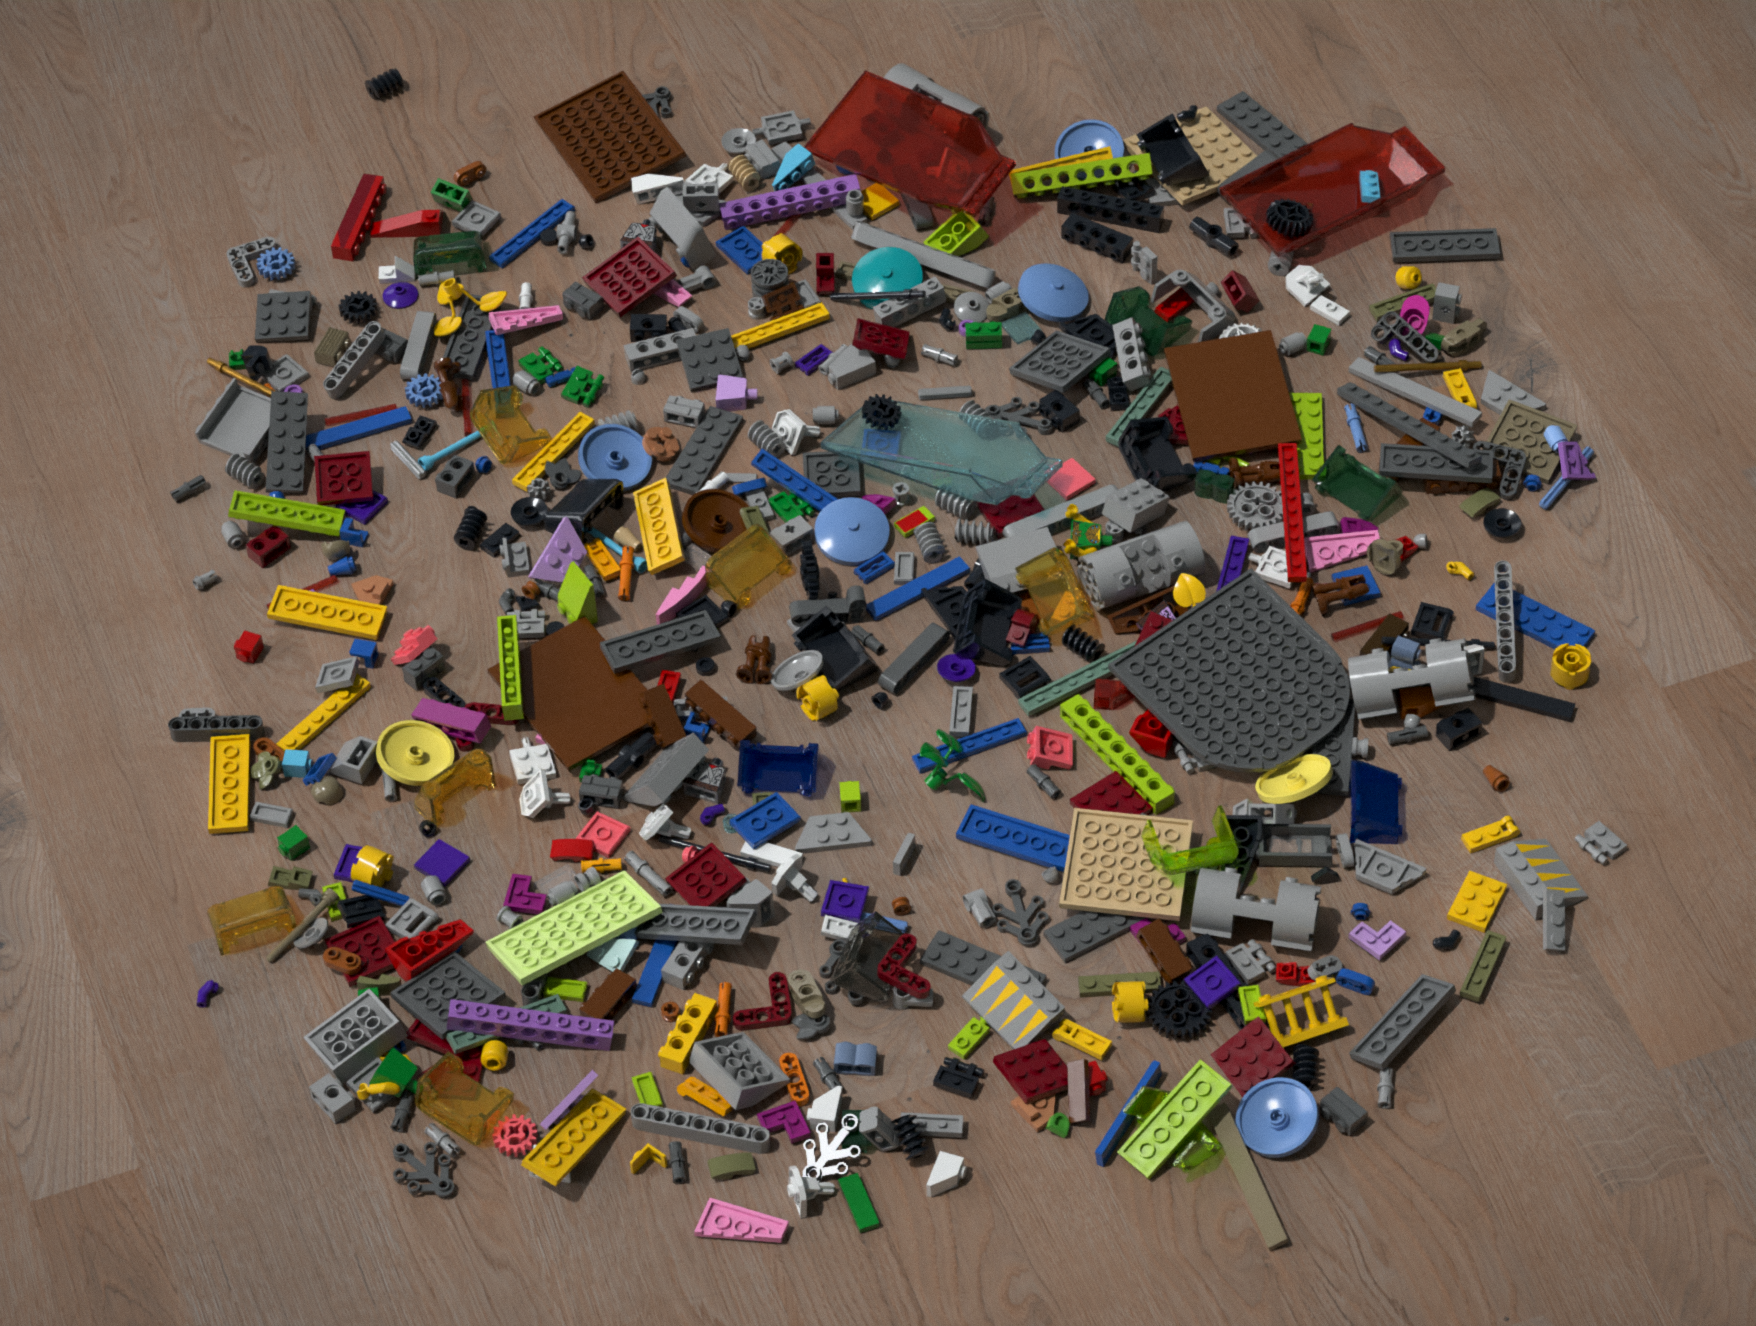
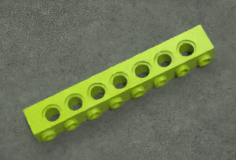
M1150 153L1012 173L1010 175L1013 195L1020 199L1026 198L1028 194L1035 193V196L1045 195L1046 191L1059 193L1062 186L1080 189V186L1087 185V188H1094L1100 183H1104V186L1113 185L1115 184L1114 181L1120 180L1122 183L1132 182L1133 178L1147 180L1153 174ZM1136 164L1139 167L1138 172L1131 173L1129 171L1130 165ZM1119 167L1122 172L1120 175L1115 176L1111 172L1112 169ZM1101 169L1104 172V176L1096 178L1094 172ZM1079 172L1086 173L1087 178L1084 181L1077 179ZM1064 174L1070 178L1065 184L1059 181L1060 176ZM1045 177H1049L1052 179V183L1049 186H1044L1042 180ZM1033 180L1035 185L1033 188L1028 189L1025 187V182Z
M1077 694L1060 704V717L1113 772L1117 771L1153 807L1155 815L1174 804L1175 791L1173 787L1168 785L1161 775L1155 772L1150 767V764L1138 755L1135 748H1131L1126 743L1122 735L1119 736L1113 726L1107 723L1101 714L1091 707L1088 700L1083 699Z

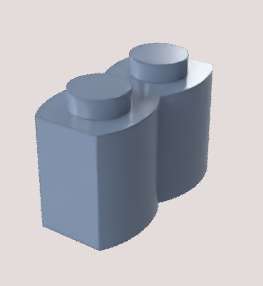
M1398 636L1392 646V666L1413 670L1412 666L1421 665V662H1419L1422 655L1420 643Z
M847 1041L836 1043L834 1071L836 1073L844 1075L857 1074L861 1076L875 1075L877 1046L870 1043L855 1045Z

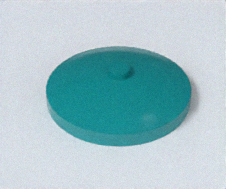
M882 247L867 253L858 261L852 274L854 293L904 291V289H911L923 283V272L919 261L910 252L897 247ZM864 299L859 301L873 309L874 306L889 299Z

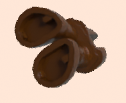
M446 357L434 362V369L441 382L439 384L441 388L440 393L443 396L446 408L454 412H460L463 409L462 393L454 382V374L458 373L462 366L460 362H452L451 358Z
M1230 458L1229 460L1233 489H1238L1239 485L1244 486L1245 483L1252 484L1257 482V485L1262 482L1264 485L1280 481L1279 462L1260 461V464L1240 466L1236 458Z
M1364 575L1341 577V579L1336 578V582L1325 584L1312 583V589L1321 615L1328 612V605L1334 601L1356 599L1367 594L1369 587L1365 583Z
M751 635L748 644L745 647V654L747 655L746 664L739 666L736 670V676L740 681L748 684L753 682L755 660L758 661V667L755 672L756 683L765 684L771 680L772 671L767 667V664L771 661V641L769 636H763L762 643L757 642L756 635Z

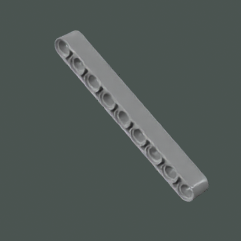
M856 221L851 238L876 248L897 247L904 249L915 256L922 265L986 288L992 287L996 275V270L864 222Z

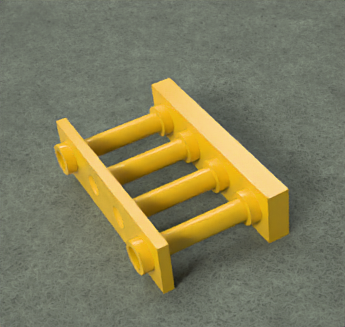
M1323 975L1315 978L1316 982L1274 996L1266 994L1258 997L1259 1001L1253 1003L1254 1007H1264L1270 1030L1282 1047L1349 1025L1347 1017H1340L1339 1014H1336L1328 984L1336 982L1335 978ZM1319 987L1329 1016L1327 1017L1328 1021L1323 1023L1317 1019L1309 993L1310 990ZM1298 994L1302 995L1310 1021L1309 1027L1305 1029L1299 1027L1290 997ZM1280 1000L1283 1001L1291 1030H1289L1290 1034L1284 1036L1279 1031L1271 1003Z

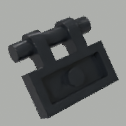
M945 1057L943 1064L949 1066V1068L940 1066L933 1080V1086L972 1098L979 1084V1078L975 1077V1075L983 1077L985 1070L979 1068L976 1064L961 1062L960 1059L955 1057L953 1059Z

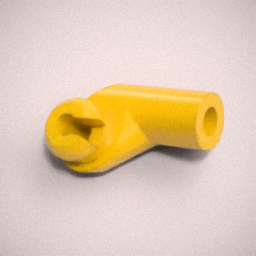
M1451 561L1446 565L1449 573L1463 575L1467 580H1471L1475 575L1462 562Z

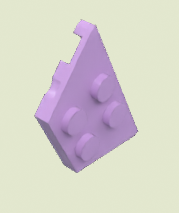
M564 517L528 578L563 583L570 563L574 561L579 567L587 551L569 518Z
M592 1070L540 1125L545 1130L552 1123L557 1125L584 1097L581 1093L598 1075Z

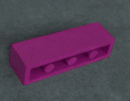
M422 698L411 714L413 720L429 723L439 728L446 735L479 744L492 727L488 716L481 711H472L465 707L461 708L450 703H441L434 699Z

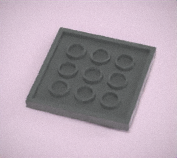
M1056 330L1011 366L1009 370L1011 375L1064 393L1110 356L1111 351L1110 348Z
M453 951L393 990L391 998L443 1040L447 1037L448 1033L455 1031L446 1029L451 999L496 1005L506 998L505 991Z

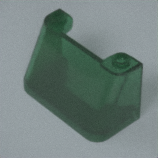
M479 231L420 236L413 241V263L416 280L419 279L418 275H425L428 270L433 272L432 265L467 262L468 268L475 266L478 273L487 272L484 240L482 233Z
M1141 286L1114 292L1105 315V320L1114 325L1132 317L1136 323H1140L1143 330L1141 337L1145 342L1144 351L1148 355H1159L1164 351V348L1171 346L1190 330L1193 321L1189 318L1178 316L1174 323L1166 322L1154 310L1149 308L1150 295Z
M1338 444L1313 477L1312 481L1316 485L1314 488L1322 494L1326 492L1358 513L1357 516L1360 519L1372 522L1394 503L1403 491L1396 481L1390 477L1387 479L1385 476H1379L1378 473L1359 462L1353 455L1346 454V449Z

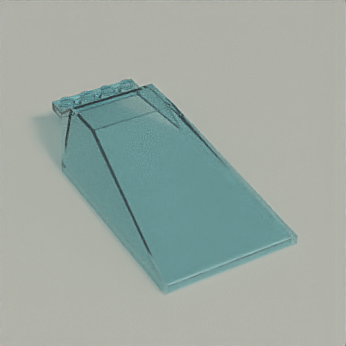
M897 401V406H901L900 412L902 414L899 423L895 424L894 428L888 426V430H885L884 427L878 430V426L871 428V423L866 424V418H862L861 407L821 441V449L962 499L998 505L1012 495L1030 498L1063 467L1061 459L1046 457L1020 427V423Z

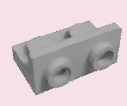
M502 538L503 545H500L501 556H505V559L501 560L503 570H507V576L529 575L526 542L507 544L506 538Z

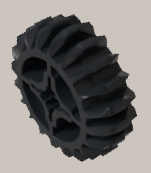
M1281 198L1280 201L1275 200L1267 209L1266 222L1268 227L1272 228V231H1277L1278 234L1299 238L1300 236L1304 237L1311 230L1314 223V214L1311 213L1310 209H1307L1306 205H1302L1301 202L1298 203L1295 200L1291 201L1288 198L1287 200Z

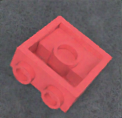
M427 625L425 628L419 627L403 634L404 638L399 641L402 647L394 652L395 655L390 660L394 665L414 660L437 640L433 628Z
M1036 726L1028 734L1027 744H1030V748L1027 752V759H1030V765L1036 764L1038 767L1048 770L1053 765L1070 770L1073 765L1072 734Z

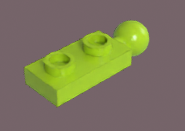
M981 1016L980 1020L973 1017L948 1044V1050L965 1060L990 1032V1028L987 1026L989 1024Z

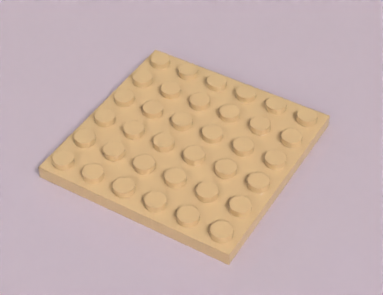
M1204 107L1197 110L1195 119L1191 122H1180L1177 118L1176 120L1195 152L1200 156L1209 176L1176 185L1167 186L1163 184L1162 186L1183 206L1217 192L1218 186L1257 157V155L1212 111ZM1137 135L1123 139L1124 148L1131 155L1146 154V151H1141L1137 144L1139 142ZM1151 161L1152 176L1161 184L1157 177L1160 174Z
M1074 808L1059 908L1180 921L1193 820Z

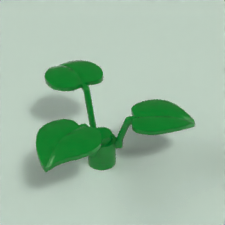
M937 729V736L943 743L949 746V751L943 757L940 751L930 743L925 742L921 746L920 756L929 758L937 763L935 769L924 780L925 783L936 791L942 783L946 785L948 782L959 778L966 786L978 794L984 802L985 794L982 786L967 773H957L946 779L947 773L942 767L946 768L948 766L947 759L953 749L961 753L963 747L953 736L941 729Z

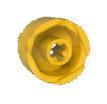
M783 233L772 237L769 241H765L762 244V260L776 259L783 262L788 269V275L797 269L798 261L801 262L802 248Z
M1566 643L1558 646L1554 650L1550 675L1553 680L1559 685L1564 686L1567 690L1583 685L1588 680L1590 674V652L1579 644L1573 646Z
M824 675L799 686L796 690L797 699H801L803 703L800 705L801 709L812 721L815 719L816 721L838 709L837 699L839 694L835 688H831Z
M369 845L364 846L356 856V858H359L357 865L353 863L351 868V879L353 881L359 880L378 887H382L385 881H390L393 876V870H391L394 861L393 855Z
M1144 981L1114 982L1112 995H1115L1114 1001H1112V1012L1114 1020L1117 1021L1116 1023L1145 1021V1011H1148V999H1144Z

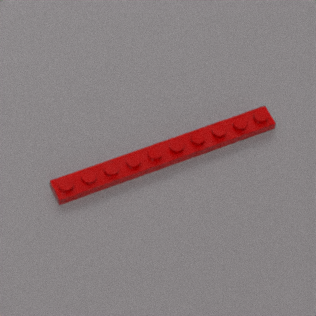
M1278 443L1287 581L1307 582L1297 443Z

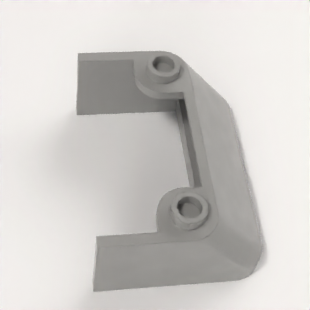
M668 187L664 188L656 199L648 219L654 227L656 226L659 233L663 230L677 246V254L681 258L685 257L692 271L695 272L697 268L716 257V254L698 221Z
M1176 270L1154 286L1151 297L1152 303L1180 286L1208 314L1212 323L1201 329L1198 342L1212 340L1221 334L1223 330H1226L1228 326L1234 324V312L1194 274L1184 270Z

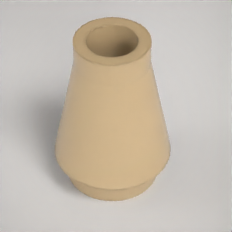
M621 526L614 534V539H616L617 543L627 546V548L632 546L634 552L638 551L642 545L628 527Z

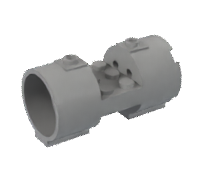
M904 63L892 67L884 76L880 86L875 90L873 104L877 105L880 110L907 125L915 127L931 136L934 140L949 145L961 155L973 151L978 146L976 142L981 135L984 136L989 124V112L983 106L959 93H953L936 84L932 78Z
M1182 521L1083 555L1078 558L1081 565H1078L1077 570L1081 588H1083L1085 594L1092 598L1093 601H1090L1092 607L1099 611L1174 585L1182 573L1194 577L1203 575L1205 572V560L1201 544L1194 529L1187 521Z
M1441 638L1429 640L1430 644H1425L1427 665L1412 666L1413 670H1408L1405 667L1393 669L1389 652L1383 651V648L1373 649L1371 654L1348 658L1350 683L1358 719L1399 713L1396 690L1431 684L1436 706L1476 700L1475 690L1470 686L1474 684L1470 655L1468 650H1464V647L1467 646L1466 639L1443 642Z
M1226 867L1225 871L1200 868L1193 904L1191 932L1232 938L1236 915L1274 921L1271 945L1312 951L1314 938L1310 937L1316 932L1320 898H1317V895L1321 894V886L1298 883L1297 878L1286 877L1285 880L1280 882L1277 902L1275 903L1273 898L1263 897L1261 900H1255L1254 895L1247 894L1239 897L1242 874L1237 873L1238 869Z

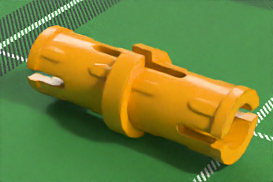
M599 858V860L581 861L582 873H585L593 865L607 864L611 865L594 868L600 874L604 873V871H621V858Z

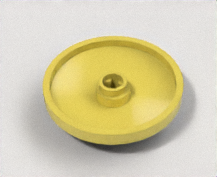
M406 720L390 725L381 733L376 746V757L380 767L391 778L407 785L425 786L442 780L450 772L454 761V748L448 736L439 728L422 721Z
M1317 754L1301 755L1287 765L1265 771L1258 778L1255 789L1258 797L1266 803L1283 804L1308 797L1323 788L1331 779L1333 768L1329 759L1325 756Z

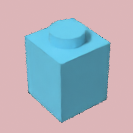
M285 749L282 762L284 777L304 778L313 766V759H310L309 751Z

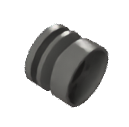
M765 259L754 264L751 269L752 296L761 297L788 285V269L786 265L776 259Z

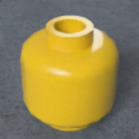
M1402 266L1396 272V283L1402 289H1416L1422 281L1421 271L1414 266Z
M497 1040L485 1043L481 1054L482 1065L492 1071L504 1068L507 1064L508 1047L503 1042Z

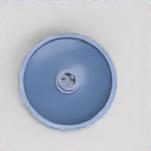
M1082 120L1070 125L1061 133L1055 145V159L1108 146L1111 147L1113 158L1124 157V144L1119 132L1110 124L1100 120ZM1119 167L1112 169L1113 175L1119 170ZM1096 170L1094 176L1102 178L1104 176L1103 170ZM1084 172L1077 174L1079 181H1084L1087 178Z
M1037 264L1031 266L1024 271L1018 283V294L1023 304L1035 315L1049 321H1072L1082 315L1088 303L1089 295L1083 281L1075 273L1059 265Z
M605 424L590 430L584 436L578 450L580 468L588 479H618L623 482V491L637 487L646 479L651 468L652 456L648 455L642 445L643 437L631 428L618 424Z
M855 497L842 498L831 502L819 513L815 522V540L821 552L830 560L848 566L862 565L885 550L889 540V523L882 510L870 501Z
M1283 1077L1267 1079L1253 1086L1241 1099L1236 1112V1125L1245 1145L1254 1153L1270 1158L1285 1157L1302 1149L1315 1134L1319 1122L1318 1105L1310 1090L1296 1080Z

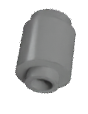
M856 189L850 190L846 196V211L853 216L860 215L864 211L863 194Z
M1002 281L989 288L985 292L988 303L992 304V299L1012 289L1010 284Z
M1296 332L1282 338L1279 348L1282 353L1291 355L1304 349V346L1307 345V339L1302 332Z
M524 370L516 372L513 376V385L526 394L534 395L540 388L538 379Z
M817 406V408H813V423L835 424V420H839V409H835V406Z
M227 521L222 525L221 533L230 548L240 547L244 543L245 537L239 525L234 521Z
M425 877L421 882V888L428 902L432 905L442 904L446 900V891L439 877Z
M571 880L568 882L564 881L549 889L547 898L551 905L556 906L577 895L578 890Z

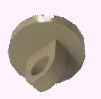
M1377 539L1367 547L1368 560L1373 562V567L1380 573L1390 575L1400 568V556L1403 554L1402 542L1398 540L1386 541Z

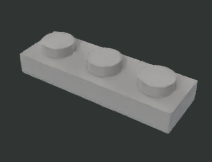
M953 686L949 735L969 736L973 687Z
M1543 890V950L1565 951V890Z
M901 1112V1117L909 1114L917 1115L913 1123H920L916 1128V1131H923L920 1136L962 1138L963 1115Z

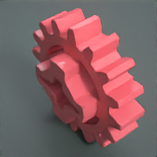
M513 1114L512 1119L505 1116V1121L499 1120V1127L493 1128L494 1134H492L495 1148H499L501 1154L506 1151L507 1157L511 1153L518 1157L520 1152L526 1155L525 1150L532 1151V1144L537 1145L538 1131L536 1124L531 1122V1118L524 1120V1115L516 1118V1115Z

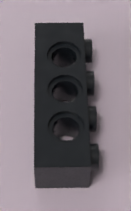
M1071 213L1061 225V238L1121 263L1131 254L1134 239L1131 236L1074 213Z

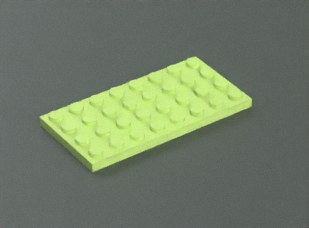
M624 870L485 943L490 952L521 985H524L585 954L593 948L620 936L622 933L637 927L641 923L653 919L663 912L661 906Z

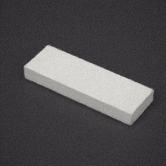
M745 841L740 851V855L743 857L756 858L760 862L779 867L782 863L785 864L795 854H799L803 858V853L767 842L753 849Z

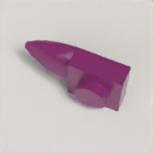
M879 494L862 496V499L875 504L884 514L890 512L897 505L896 499L893 497Z
M1343 517L1340 520L1342 533L1378 530L1377 526L1366 520Z

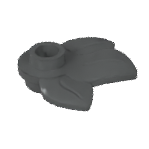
M566 458L559 460L556 464L547 461L544 468L546 474L550 477V483L557 489H563L568 484L576 483L581 475L580 470H570Z
M806 1014L796 1016L792 1020V1023L800 1028L796 1038L808 1039L814 1037L817 1033H826L830 1029V1018L827 1015L819 1018L807 1017Z

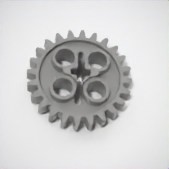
M1253 482L1252 486L1245 483V488L1239 485L1238 490L1234 489L1233 494H1230L1229 500H1227L1229 518H1233V524L1238 523V528L1245 526V531L1249 528L1254 529L1282 522L1281 490L1276 492V486L1270 488L1269 483L1263 486L1262 482L1259 485Z

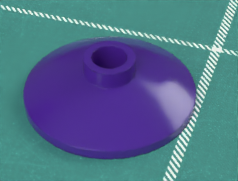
M407 282L391 284L383 292L384 303L394 309L410 307L418 299L416 287Z
M949 654L938 661L937 671L943 678L949 681L961 682L970 679L974 675L975 664L970 658Z

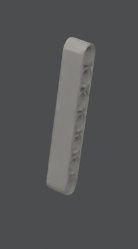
M1113 484L1011 523L1003 529L1002 533L1005 538L1048 527L1052 535L1071 527L1073 517L1069 519L1065 516L1067 507L1070 504L1076 505L1078 513L1090 520L1103 515L1102 511L1107 495L1119 489Z
M1501 560L1494 566L1498 676L1502 682L1510 683L1516 677L1512 567L1508 561Z
M643 1103L635 1104L631 1108L632 1125L640 1131L757 1154L767 1153L771 1147L770 1133L761 1126Z

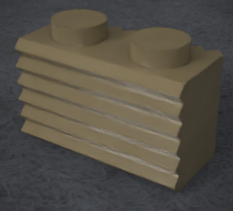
M329 327L314 351L315 361L335 367L344 355V352L351 346L349 333Z

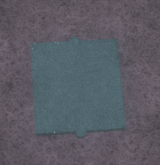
M1026 312L1015 317L1012 316L1010 319L1002 322V328L1017 345L1031 340L1037 329L1041 330Z

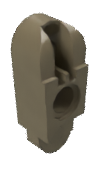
M1018 287L992 299V304L986 309V316L990 321H1000L1002 319L1008 321L1030 310L1021 301Z
M1481 318L1476 319L1472 323L1468 320L1446 334L1442 340L1441 348L1454 357L1460 356L1462 353L1465 354L1483 340L1480 336L1486 330L1487 322Z
M801 969L791 972L787 978L789 991L798 1008L807 1017L819 1018L823 1016L826 1005L823 1001V995L811 973Z

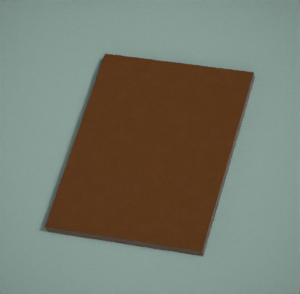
M624 71L533 116L535 122L595 204L631 186V178L654 174L686 157V152Z
M1271 330L1164 348L1166 362L1193 462L1278 448V443L1302 444L1301 434Z
M585 616L520 651L524 718L568 771L573 770L587 762V760L596 757L649 727L646 720L647 713L645 709L641 708L638 700L640 698L639 694L647 691V689L630 669L614 674L600 649V642L605 641V639ZM500 663L487 669V671L501 689Z

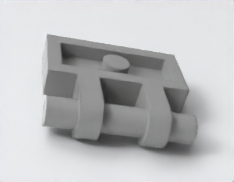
M1241 207L1224 208V222L1228 237H1244L1245 232H1248L1251 238L1257 236L1256 214L1252 208H1248L1246 212H1242Z
M1139 241L1133 242L1131 254L1133 255L1131 265L1133 270L1139 271L1140 269L1141 277L1152 285L1157 282L1158 256L1147 246L1142 248Z
M531 609V611L514 610V612H507V616L516 615L519 638L545 637V611Z
M1175 740L1172 743L1174 753L1180 758V764L1188 774L1193 773V767L1196 766L1199 772L1217 767L1197 757L1182 745L1179 740Z
M1600 821L1585 830V838L1578 834L1574 839L1579 843L1581 849L1587 850L1595 861H1599L1603 865L1608 862L1606 855L1613 860L1627 850V844Z
M1254 939L1248 942L1249 948H1246L1242 943L1226 951L1230 963L1237 969L1247 984L1264 977V969H1267L1270 973L1276 971L1272 958L1264 953V948L1261 944H1257ZM1253 956H1257L1260 960L1257 961Z

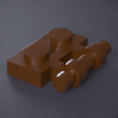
M790 283L761 296L767 313L775 312V316L771 317L770 321L804 309L802 304L796 306L795 302L801 298L795 283ZM788 305L789 310L782 312L781 308Z

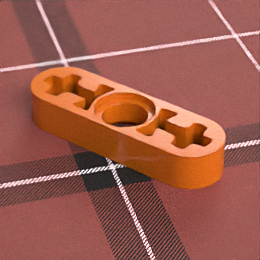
M784 1053L779 1059L780 1069L789 1078L792 1076L800 1078L797 1083L790 1082L786 1085L791 1102L796 1101L798 1107L805 1106L809 1102V1090L798 1058L793 1053ZM787 1061H790V1063H792L791 1070H789L788 1064L786 1063ZM798 1089H800V1094L803 1098L797 1096Z

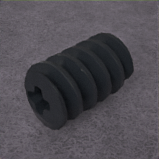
M396 68L389 69L388 72H383L382 75H377V78H371V81H365V87L369 96L374 98L375 95L377 99L380 98V93L386 96L385 90L392 93L391 87L398 90L397 84L401 88L404 87L402 76Z
M471 508L466 510L454 535L455 543L465 550L474 549L485 526V522L488 520L487 515L479 509Z
M1076 624L1069 626L1062 636L1063 646L1068 647L1069 650L1085 659L1088 663L1096 661L1105 649V644H1099L1098 639L1093 640L1092 635L1088 636L1086 631L1082 632L1080 627L1076 628Z
M1304 1044L1296 1045L1293 1048V1061L1296 1064L1292 1068V1079L1311 1089V1087L1318 1084L1319 1050Z
M909 1114L891 1121V1123H898L894 1126V1131H901L896 1137L903 1139L899 1143L901 1147H906L902 1151L903 1154H910L905 1159L906 1161L923 1156L929 1149V1146H922L926 1138H919L923 1131H916L920 1123H913L917 1115Z

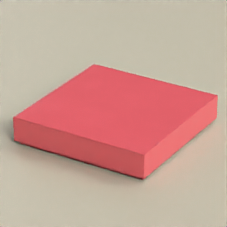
M1073 458L1043 475V479L1066 501L1096 482V479Z
M597 811L575 839L593 840V851L610 858L630 832V826Z

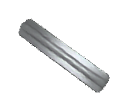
M970 385L918 390L920 400L972 396V387Z
M398 441L390 444L391 450L418 479L426 476V470Z

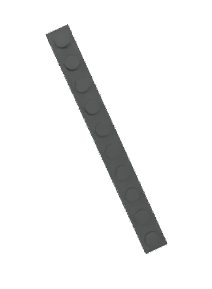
M1350 382L1337 388V395L1466 468L1481 463L1482 455L1360 388L1356 384Z

